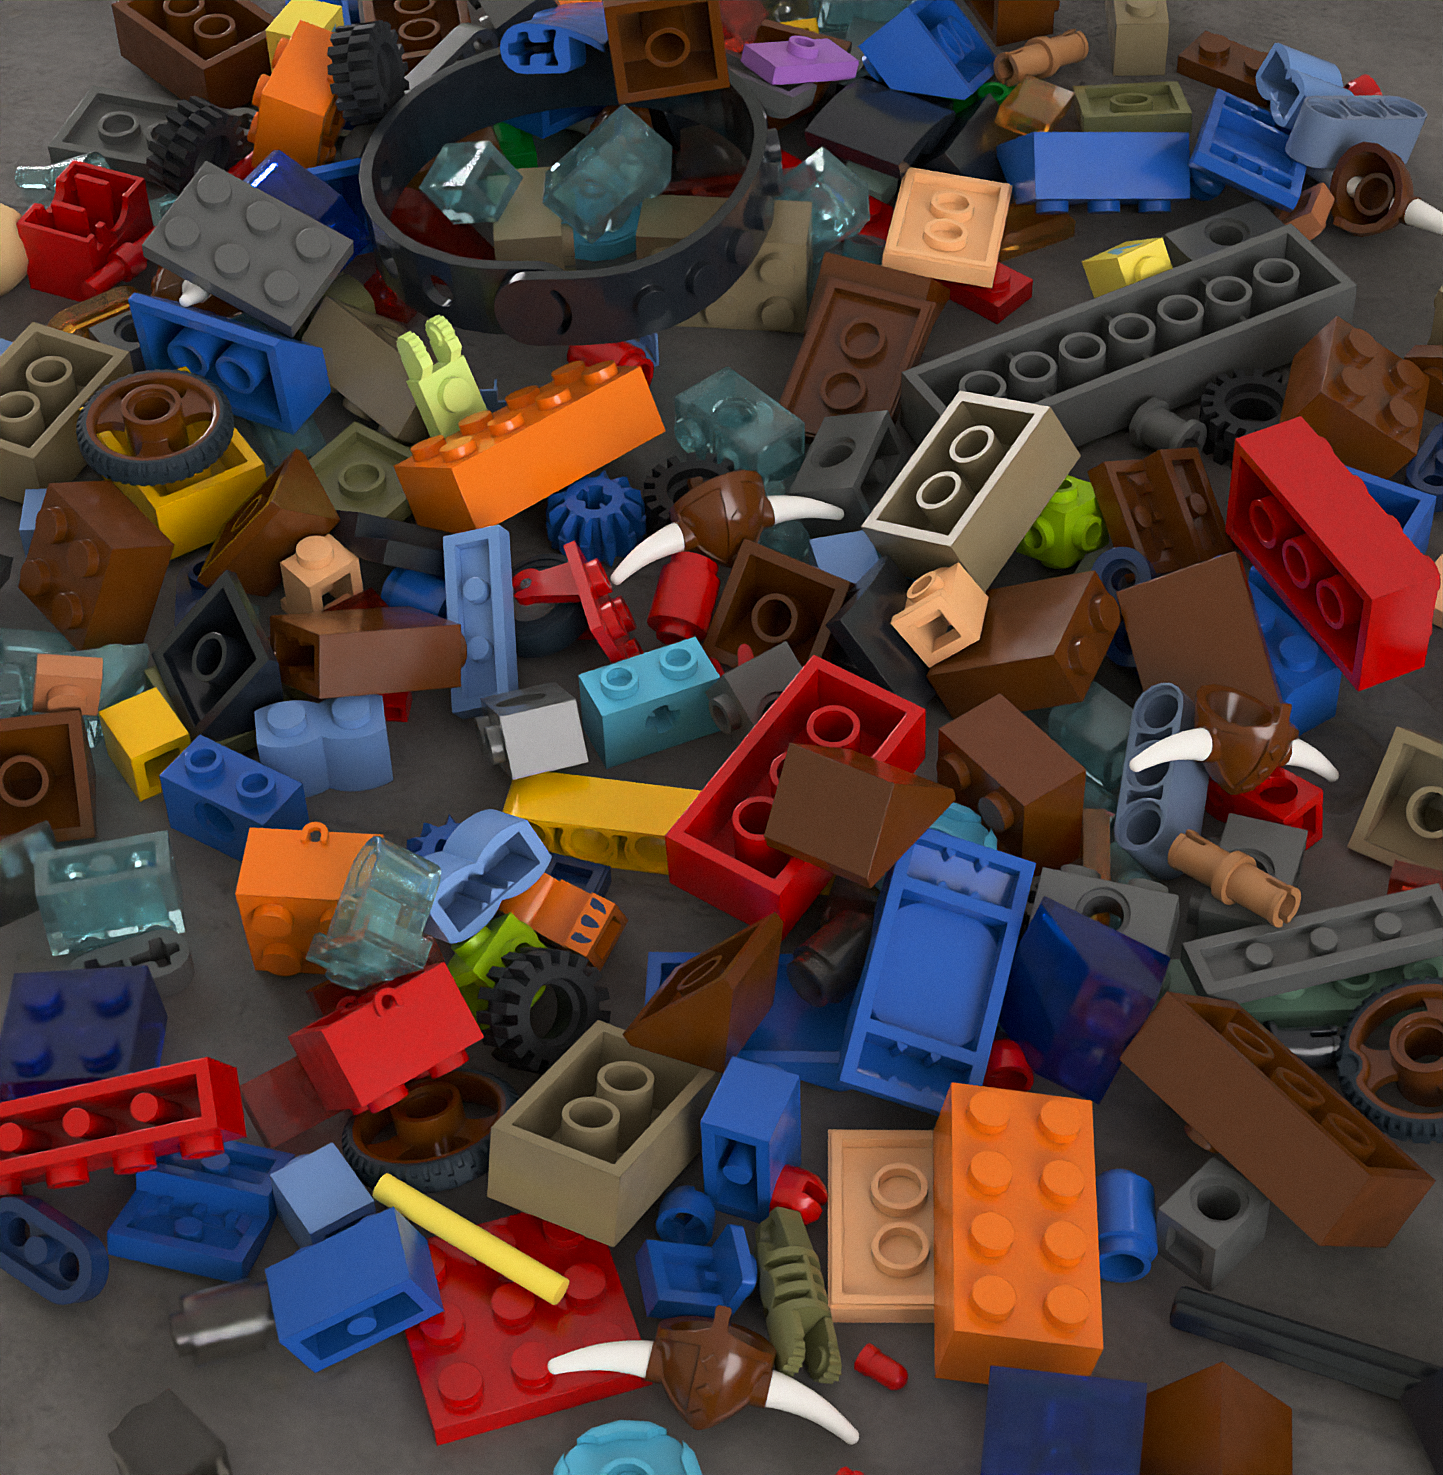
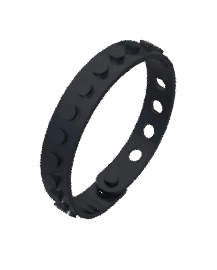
M554 40L538 43L527 42L524 45L526 50H533L537 54L554 49ZM585 43L586 63L582 67L565 73L521 74L514 72L502 60L500 47L482 52L440 70L415 86L387 112L371 135L361 158L358 178L377 268L386 285L407 306L422 315L432 318L440 314V316L448 319V322L454 327L488 334L508 335L512 339L527 345L574 346L610 344L638 339L671 328L693 317L718 300L737 282L756 258L772 226L775 197H781L783 193L782 154L776 128L768 129L767 116L761 102L742 79L729 68L730 87L619 105L610 48L606 52H602ZM606 105L648 108L668 112L710 128L728 139L749 160L745 172L728 200L695 232L654 255L624 265L603 269L564 271L560 267L544 261H496L459 257L416 242L404 235L390 221L397 200L405 187L437 154L460 139L486 127L515 117L553 109ZM431 275L441 278L448 285L453 299L446 298L437 291L432 283Z

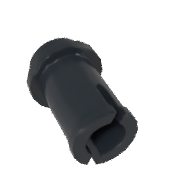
M1274 1021L1263 1022L1262 1025L1310 1068H1336L1335 1057L1336 1052L1340 1050L1339 1044L1341 1039L1340 1035H1337L1338 1028L1334 1023L1325 1024L1324 1026L1277 1027Z

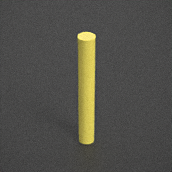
M384 1174L377 1182L372 1195L375 1200L389 1208L394 1207L407 1219L550 1304L556 1305L563 1298L569 1286V1279L391 1174Z

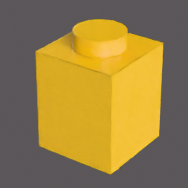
M154 687L98 712L108 756L140 802L163 792L159 775L191 744L188 731L157 687Z

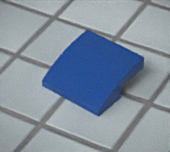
M236 1141L223 1142L224 1153L209 1158L184 1160L181 1159V1152L156 1157V1168L136 1173V1190L107 1231L108 1255L242 1285L256 1262L277 1216L270 1174L283 1168L289 1161L295 1158V1154Z

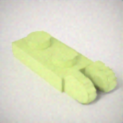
M439 314L427 320L425 324V331L430 339L429 342L438 363L433 365L423 341L420 340L419 336L415 335V332L409 331L398 337L396 347L409 377V380L406 382L430 437L443 435L445 439L460 431L459 421L474 413L487 410L465 356L461 355L462 346L458 336L455 335L452 324L448 322V319Z

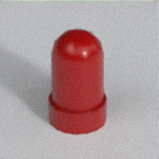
M868 1343L861 1350L854 1363V1370L864 1376H869L892 1391L900 1390L907 1384V1369L882 1353L881 1349L871 1343Z

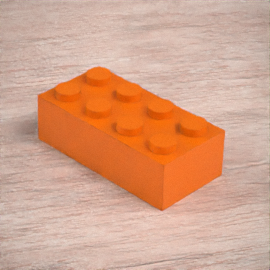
M613 360L601 362L591 367H585L583 361L566 364L551 373L553 381L540 388L537 385L524 387L505 397L507 406L493 413L491 410H484L465 417L458 422L460 431L444 439L443 435H438L412 446L410 451L413 456L393 467L417 525L451 533H461L497 525L664 433L666 430L641 366H616Z
M951 1082L933 1130L935 1378L1081 1396L1103 1351L1092 1101Z

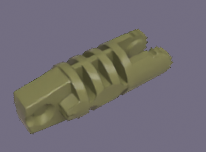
M775 1207L769 1213L768 1218L762 1221L755 1229L756 1246L754 1247V1257L758 1270L757 1283L763 1314L766 1319L769 1342L774 1345L777 1351L774 1361L775 1370L787 1376H794L795 1373H799V1368L803 1367L802 1363L805 1360V1364L808 1365L807 1372L810 1373V1378L814 1382L833 1384L834 1381H839V1376L842 1375V1365L832 1315L828 1306V1297L824 1289L823 1275L820 1271L819 1257L813 1250L800 1212Z

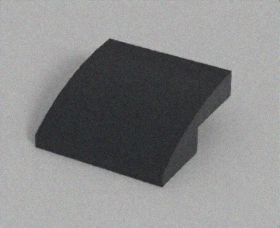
M861 78L842 89L823 107L806 128L805 136L808 146L901 180L919 153L931 155L956 119V115L953 110Z
M336 510L341 521L331 530V533L350 552L371 562L445 577L443 536L455 533L361 512Z
M886 555L881 557L846 593L850 600L827 622L826 627L867 681L925 708L937 693L926 677L930 668L891 624L892 616L905 609L907 592L911 584L891 557Z

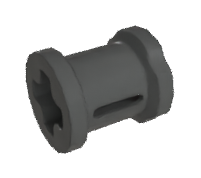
M1152 397L1142 404L1134 414L1129 425V440L1138 447L1150 446L1157 451L1159 449L1197 447L1200 454L1207 438V427L1197 419L1189 421L1182 419L1170 412L1168 404L1159 397Z

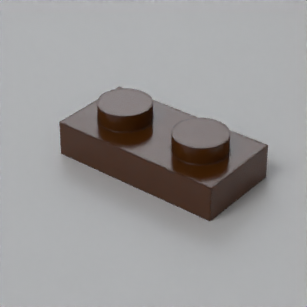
M1204 31L1178 55L1177 73L1211 87L1219 88L1264 108L1270 105V101L1264 99L1259 94L1256 85V73L1268 55L1267 52L1257 51L1231 41L1223 35Z

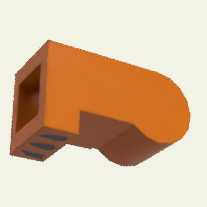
M545 872L534 885L513 898L502 900L496 912L500 916L511 912L518 920L529 925L536 932L540 940L558 950L582 955L589 960L587 966L596 967L599 972L602 970L629 921L615 903L593 892L590 894L562 879L559 881Z

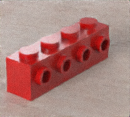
M203 1057L1 1102L0 1198L23 1195L22 1186L45 1181L48 1189H64L84 1185L90 1182L89 1172L113 1167L114 1174L119 1175L149 1171L157 1167L156 1157L181 1152V1159L195 1160L224 1153L223 1142L247 1137L237 1068L210 1057Z

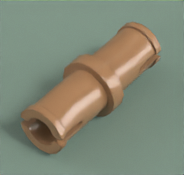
M1070 29L1051 38L1047 36L1032 38L1022 48L998 54L994 61V73L998 81L1002 84L1007 82V86L1015 85L1031 77L1038 79L1047 78L1054 75L1059 67L1083 61L1089 51L1087 39L1081 31L1075 33L1076 29Z
M1188 829L1186 834L1180 833L1169 849L1167 858L1168 864L1172 869L1181 871L1211 888V894L1218 901L1226 905L1238 903L1268 920L1275 927H1282L1283 922L1289 923L1300 906L1301 892L1297 887L1288 885L1257 868L1256 861L1248 854L1238 850L1230 853L1201 837L1194 830Z

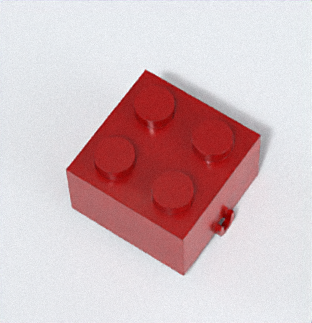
M445 962L407 970L358 998L355 996L343 997L338 1001L335 1011L288 1036L326 1111L350 1109L353 1116L367 1110L374 1114L409 1095V1091L404 1083L411 1079L417 1081L428 1075L435 1079L458 1068L470 1060L465 1048L485 1038ZM347 1003H351V1004H352V1005H350V1006L347 1007V1008L345 1007V1005H346Z

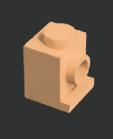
M327 534L324 537L314 535L302 539L296 546V553L280 562L286 596L280 600L281 609L287 614L366 609L359 558L332 535ZM329 592L336 599L323 607L322 595Z
M958 562L951 567H941L918 578L907 592L905 609L892 616L891 624L930 668L980 640L989 597ZM952 625L954 629L946 633L947 627Z

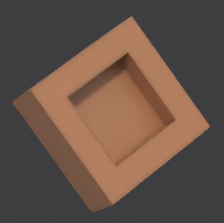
M1322 182L1302 191L1300 199L1292 212L1288 213L1275 208L1273 214L1285 225L1291 223L1310 241L1317 237L1326 227V220L1335 198L1325 183Z
M37 653L32 712L53 713L81 709L82 715L97 716L103 676V658Z

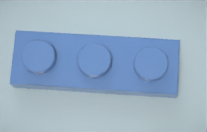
M499 524L443 536L447 620L461 624V633L465 638L467 646V660L464 667L461 668V687L451 688L452 713L462 719L484 715L480 698L519 689L509 531Z

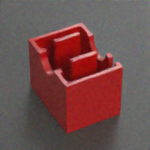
M73 160L56 178L55 195L50 206L45 209L44 205L34 203L18 220L16 225L28 258L27 274L31 289L102 308L107 302L106 293L98 300L91 301L82 292L81 283L107 264L108 255L125 242L134 243L154 227L145 178Z

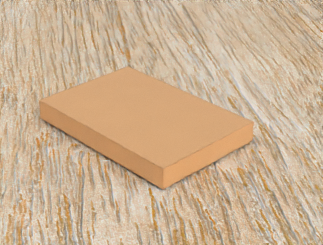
M910 167L902 178L883 252L882 266L924 277L992 288L1013 185Z
M828 1129V1306L833 1323H934L933 1130Z

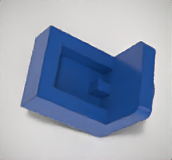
M727 1224L712 1247L646 1239L634 1256L647 1317L668 1319L676 1316H704L714 1318L716 1307L721 1305L731 1308V1319L745 1298L752 1294L757 1281V1262L749 1251L745 1230L742 1225Z

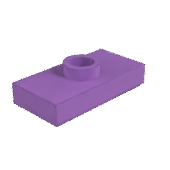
M791 36L789 41L744 44L741 62L744 66L770 85L851 80V78L856 77L859 65L858 59L830 39H811L805 36Z

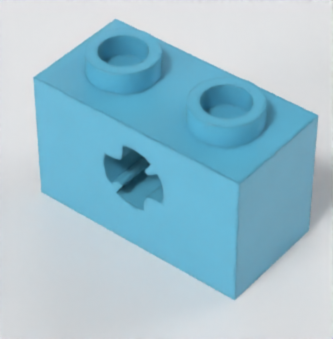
M696 637L578 675L582 726L606 769L721 731L711 717L709 699L705 694L720 676Z

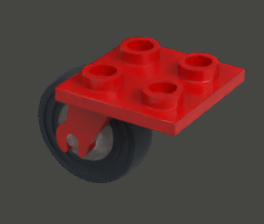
M575 540L563 545L566 556L554 553L540 554L529 557L511 567L517 656L524 658L545 657L563 650L575 640L588 639L597 640L612 664L644 653L636 638L630 640L628 633L637 629L624 598L621 595L614 599L611 598L609 593L613 592V588L598 558L588 562Z

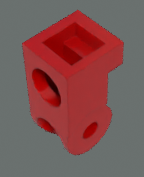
M1277 767L1263 783L1254 788L1255 790L1230 795L1220 788L1209 775L1205 810L1215 819L1227 822L1229 813L1308 830L1305 851L1323 838V790L1282 767Z

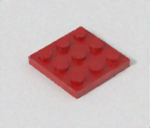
M524 1212L477 1224V1226L569 1279V1286L563 1298L556 1305H552L438 1236L426 1238L444 1311L403 1330L437 1446L653 1385V1382L645 1381V1378L620 1372L588 1370L555 1375L550 1373L547 1368L548 1362L551 1359L580 1348L607 1342L641 1340L607 1244L586 1238L579 1233Z

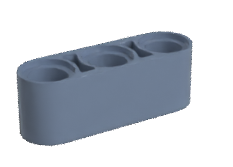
M1309 96L1304 99L1285 146V152L1292 159L1306 166L1330 169L1336 168L1339 159L1351 146L1364 141L1380 144L1402 158L1406 165L1428 114L1420 105L1399 96Z
M1159 683L1151 686L1141 694L1135 703L1131 717L1114 826V836L1118 845L1149 873L1161 880H1171L1184 874L1169 866L1167 858L1169 849L1180 833L1186 834L1188 829L1196 831L1201 836L1209 774L1204 764L1195 760L1164 762L1140 772H1134L1130 769V761L1153 744L1171 735L1194 729V702L1179 687L1172 683Z

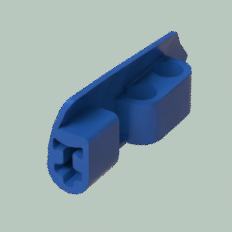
M593 1L563 4L536 12L532 20L511 26L501 38L500 53L502 60L508 68L521 74L565 73L582 67L586 63L585 43L602 52H606L609 48L603 3ZM554 40V49L537 54L533 50H526L524 45L527 42L538 43Z

